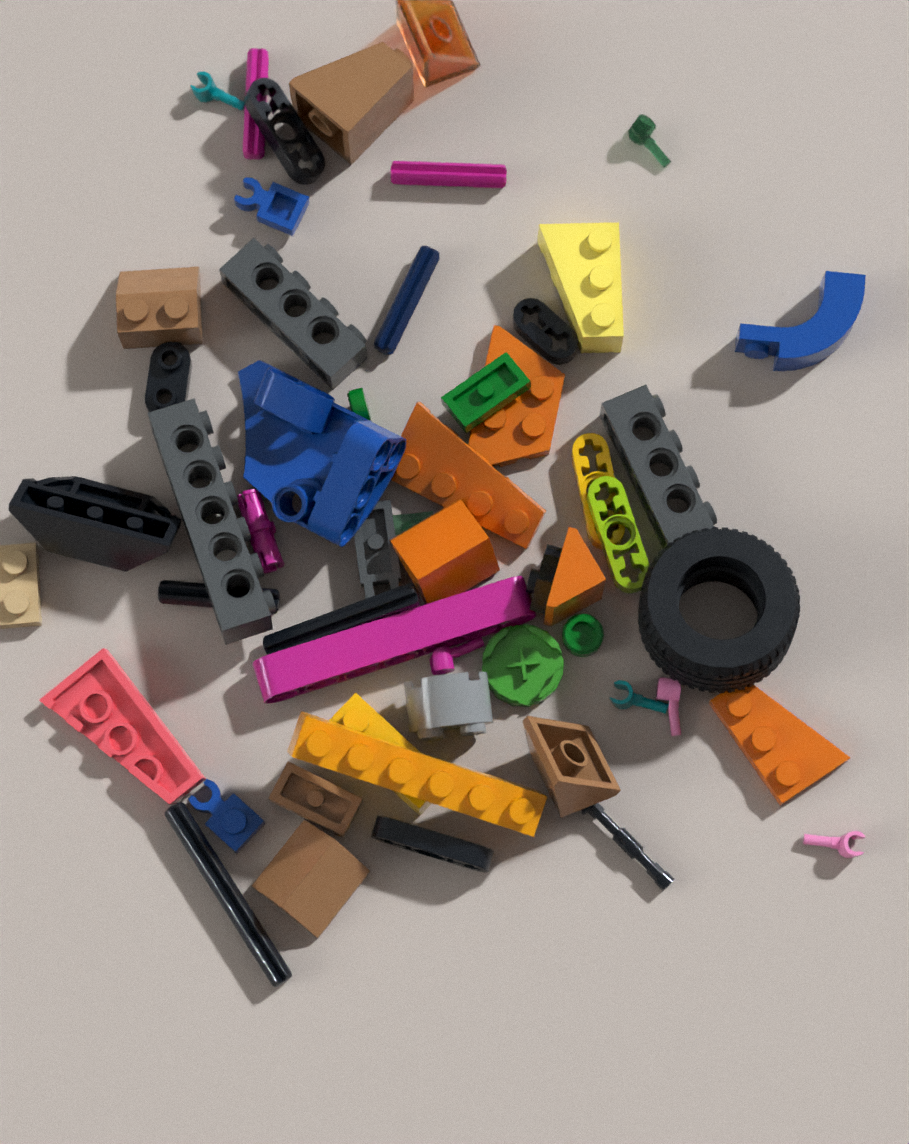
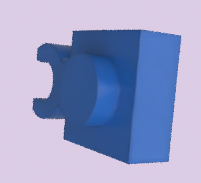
M245 177L243 180L244 188L253 191L254 194L250 198L236 195L234 198L235 205L243 211L259 210L256 215L257 222L294 236L310 203L309 197L275 182L272 183L269 191L262 189L257 180Z
M206 779L203 783L212 791L211 799L208 802L202 803L191 795L188 798L189 802L197 811L212 814L205 825L237 854L265 824V821L234 793L224 801L217 784L212 780Z

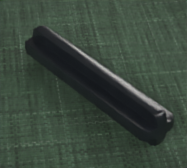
M160 581L158 600L162 604L213 608L204 583ZM237 586L229 592V595L240 598L247 595L250 590L244 586ZM261 588V589H262V591H266V590H269L270 588ZM270 589L278 612L280 593L277 589Z

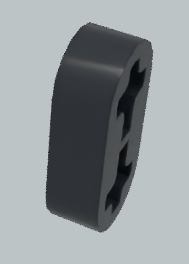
M523 299L516 305L513 313V326L527 343L552 364H567L574 358L577 352L578 338L577 334L568 324L538 299ZM526 312L532 315L534 312H537V322L542 329L533 322L525 325L523 323V313ZM548 334L557 341H561L563 338L567 339V351L562 348L556 351L552 350L553 340Z

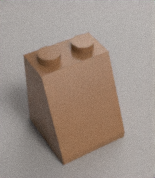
M384 42L378 43L294 77L289 82L292 106L308 130L352 165L414 101L412 62L400 49L395 48L393 50Z

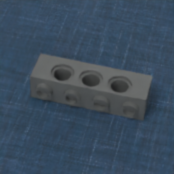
M253 238L219 269L223 285L324 383L334 390L367 359L366 338L354 325L350 324L346 327L337 318L339 314L336 308L326 298L322 297L318 300L309 291L311 289L310 284L299 272L295 270L290 273L281 264L283 262L282 257L271 245L266 244L263 247ZM268 279L278 282V285L271 290L259 288V285ZM293 306H302L306 309V312L299 317H291L286 314L288 309ZM323 332L334 336V339L327 344H319L314 341V338Z
M643 385L603 402L600 418L662 549H665L668 543H673L674 539L682 538V535L686 533L690 534L694 530L701 531L703 528L712 529L717 524V518L711 504L708 501L703 503L697 491L700 488V483L695 470L691 465L686 467L680 456L683 448L675 430L669 431L663 420L666 413L661 399L657 394L652 396L647 385ZM645 427L653 433L654 437L643 441L635 437L633 430ZM658 462L664 463L669 467L671 473L663 477L657 476L650 470V466ZM679 498L687 504L688 510L676 513L668 507L667 501Z

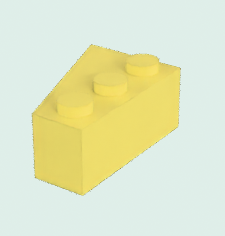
M619 222L539 224L537 243L549 267L553 284L560 295L569 325L577 334L580 353L621 352L624 329Z

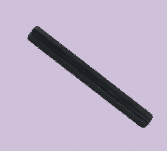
M178 802L169 807L164 812L165 817L261 969L274 987L282 985L292 977L289 967L183 802Z

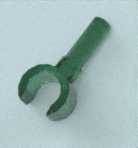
M641 114L629 129V138L637 145H644L662 167L665 168L671 161L656 144V141L650 137L656 129V125L649 117Z

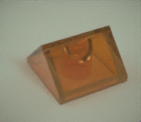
M396 0L397 24L425 88L476 70L481 65L453 0Z

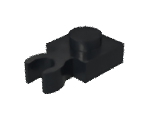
M547 544L540 569H531L526 587V592L533 594L529 610L545 614L562 548Z

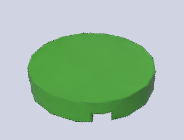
M529 624L509 626L501 629L489 640L483 652L482 672H487L489 690L497 699L511 706L530 707L544 702L556 691L563 677L564 659L559 643L549 632Z

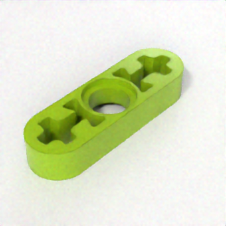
M611 476L599 477L589 487L587 494L588 507L615 586L622 592L636 593L641 591L645 574L650 566L622 483ZM606 487L608 493H616L612 500V508L615 515L602 521L601 517H607L608 509L604 500L597 501L596 497L599 496L600 488ZM620 510H622L624 514H616V513H618ZM615 524L624 525L630 532V540L623 545L611 543L607 537L608 528ZM633 548L636 549L637 553H630L629 560L633 569L640 568L642 571L638 574L637 582L634 583L631 582L629 577L622 578L620 575L626 567L622 554L629 552ZM613 555H622V556H620L618 559H614V556H613Z

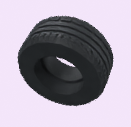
M712 527V529L703 528L701 531L694 530L690 534L682 535V538L674 539L673 543H668L665 549H662L658 556H655L652 564L647 569L641 587L638 606V625L641 640L645 644L644 648L650 653L649 656L652 661L655 660V665L658 668H662L666 675L669 674L671 679L678 680L681 685H688V688L691 689L698 688V691L702 692L706 690L708 693H714L715 691H718V693L728 691L730 693L734 692L735 689L743 690L745 687L753 686L755 682L759 683L764 677L767 678L778 667V664H781L784 656L787 654L800 616L799 588L796 585L795 576H792L793 571L790 567H787L788 563L785 559L781 558L782 555L778 551L775 552L771 545L766 544V541L758 540L757 536L749 535L745 531H742V533L738 532V529L734 528L730 530L728 527H722V529H718V527ZM701 583H727L737 587L749 597L756 609L757 621L753 629L742 636L724 640L709 638L693 630L683 619L679 611L680 598L688 589Z

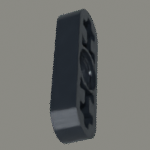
M269 78L255 80L244 97L246 109L289 177L302 185L314 183L325 168L323 153L279 84ZM260 93L262 96L269 95L271 97L269 104L266 101L259 102L256 99L258 94ZM272 112L274 116L269 120L268 116ZM278 123L290 125L294 130V139H281L276 134L275 125ZM301 143L302 146L299 151L295 149L292 153L289 152ZM302 159L304 162L311 161L313 166L311 169L308 167L301 169L298 163Z
M384 816L376 817L371 833V838L377 841L480 872H488L494 854L493 850L485 846Z

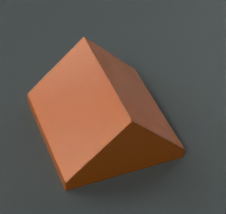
M461 499L389 540L425 604L463 593L500 571L490 538Z
M568 527L548 597L543 625L553 626L602 599L606 578L578 530L572 527Z

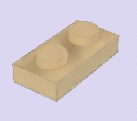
M36 542L0 545V629L42 626L38 545Z

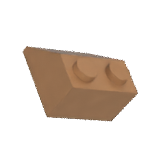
M199 266L122 271L119 273L116 290L117 334L123 349L157 347L165 342H177L182 345L203 344Z

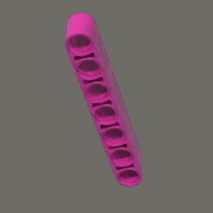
M523 576L507 578L260 657L252 665L264 703L281 702L431 654L439 647H453L478 637L497 633L509 626L513 627L527 623L534 619L537 614L535 611L529 610L531 597L526 592L527 585Z

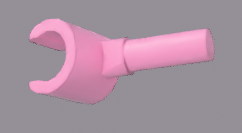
M661 677L657 683L656 699L669 701L668 714L671 736L681 735L678 710L681 685L677 680Z
M851 831L840 837L804 834L803 844L830 847L831 849H837L839 854L845 858H854L864 854V852L852 851L848 846L849 838L858 840L866 837L859 831Z

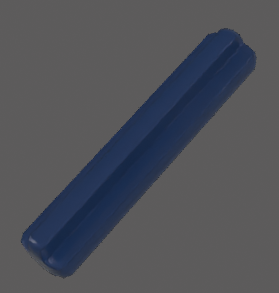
M425 245L419 248L374 340V348L387 355L394 353L439 261V252Z

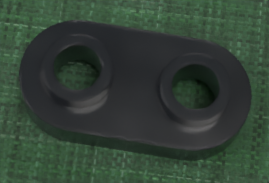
M162 343L155 348L151 355L145 393V404L148 412L188 400L192 360L188 350L180 343ZM168 356L178 358L177 362L173 365L168 366L163 363ZM162 394H170L172 396L170 402L166 404L159 403L158 398Z

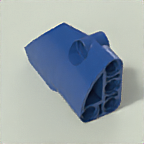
M258 360L238 371L243 397L246 433L243 478L272 503V510L281 521L294 522L343 547L360 529L380 500L404 454L407 443L406 439L334 403L335 398L262 360ZM295 494L299 495L302 502L299 513L292 506V499Z

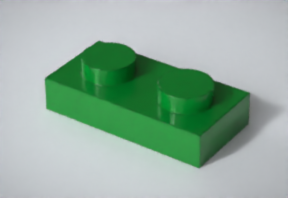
M505 352L442 396L441 401L442 405L464 432L467 433L531 388V381L509 354Z

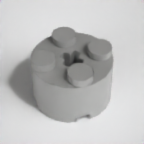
M468 672L420 678L421 687L413 688L411 680L404 682L410 733H418V739L421 742L445 739L444 731L460 729L461 736L485 734V725L493 723L487 672H478L479 680L470 681Z

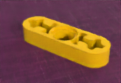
M586 433L575 440L571 458L588 539L594 547L603 550L588 507L586 489L588 485L599 477L611 476L615 478L606 440L598 434ZM586 445H591L593 451L601 452L596 455L595 465L597 471L589 473L588 457L580 456L584 452ZM615 492L610 493L609 497L604 500L607 509L612 507L613 497L616 496ZM608 510L606 518L615 515L614 511ZM615 524L611 527H616L617 530L613 531L609 541L619 545L624 536L625 526Z

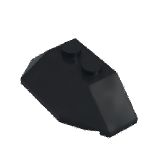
M77 476L49 477L36 481L34 478L23 479L9 503V512L46 551L124 572L167 553L181 525V519L176 515H172L167 507L154 496Z

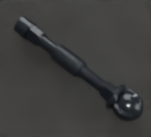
M599 803L582 809L581 814L585 815L588 812L594 819H597L613 835L612 840L631 859H636L647 870L646 873L662 891L675 880L657 862L654 863L643 852L644 847L625 828H620L604 812L605 809Z

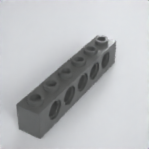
M194 398L149 412L148 417L151 430L225 645L273 630L271 615L277 613L276 605L270 589L266 591L261 589L258 578L264 577L262 565L257 553L249 555L245 542L251 540V535L245 518H236L233 506L239 504L232 481L225 483L223 481L220 470L226 469L221 449L219 445L211 447L208 435L214 432L207 410L199 412ZM193 443L198 445V448L192 452L180 451V448L185 444ZM204 478L211 481L204 488L192 486V483L198 479ZM211 514H219L224 517L217 524L204 522L205 518ZM223 550H232L237 553L234 558L228 561L216 558ZM237 586H244L250 590L247 595L240 598L229 595V592Z

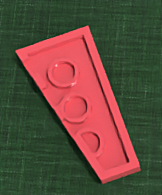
M102 648L39 699L40 702L60 715L69 725L85 735L109 757L114 758L128 772L170 805L176 804L206 780L112 654L105 648Z

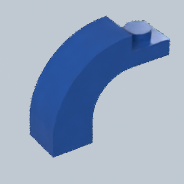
M825 271L819 288L818 311L811 319L794 327H773L740 323L736 335L735 352L744 353L746 357L752 359H764L768 355L774 356L773 371H794L823 361L834 353L849 335L863 303L866 275Z

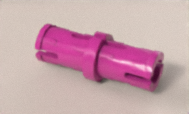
M257 489L245 490L242 492L244 498L242 494H238L237 498L241 515L245 518L251 535V546L254 553L258 554L264 574L277 571L275 564H277L278 568H282L285 563L274 535L276 532L274 521L270 522L261 493Z

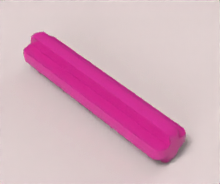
M251 48L247 52L245 94L255 80L268 78L269 56L266 49ZM259 93L256 99L259 102H267V95L262 96ZM245 107L243 156L249 160H260L264 157L265 137Z
M393 161L390 171L391 183L400 185L503 188L506 185L507 169L503 164Z

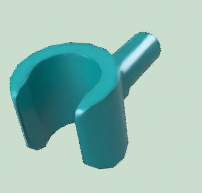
M203 71L197 73L199 80L207 85L201 89L193 85L190 86L197 100L206 103L215 99L243 111L245 107L243 100L217 88L209 73Z
M624 680L614 682V687L629 692L628 697L624 700L610 697L611 703L616 708L625 710L634 705L666 714L668 704L634 693L632 686Z

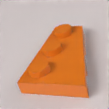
M755 685L745 687L743 690L735 689L734 692L730 693L725 691V693H720L709 701L711 708L780 806L851 758Z

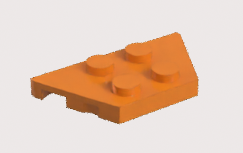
M494 325L485 366L507 352L529 378L531 388L471 430L468 445L485 457L492 466L499 465V467L515 464L523 458L534 459L549 455L565 374L502 327Z

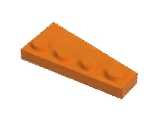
M417 402L401 434V437L406 439V448L391 480L443 507H447L461 499L480 526L525 549L529 548L546 510L508 477H504L478 451H474L460 439L459 435L448 425H444L430 413L431 411L421 402Z

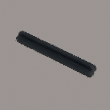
M413 583L399 586L266 635L263 638L264 650L268 655L414 608L420 604L419 593Z

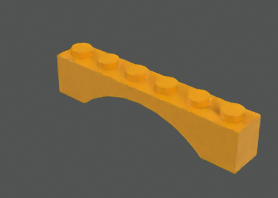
M302 711L300 712L287 750L293 758L532 837L535 835L548 797L539 790L446 762Z

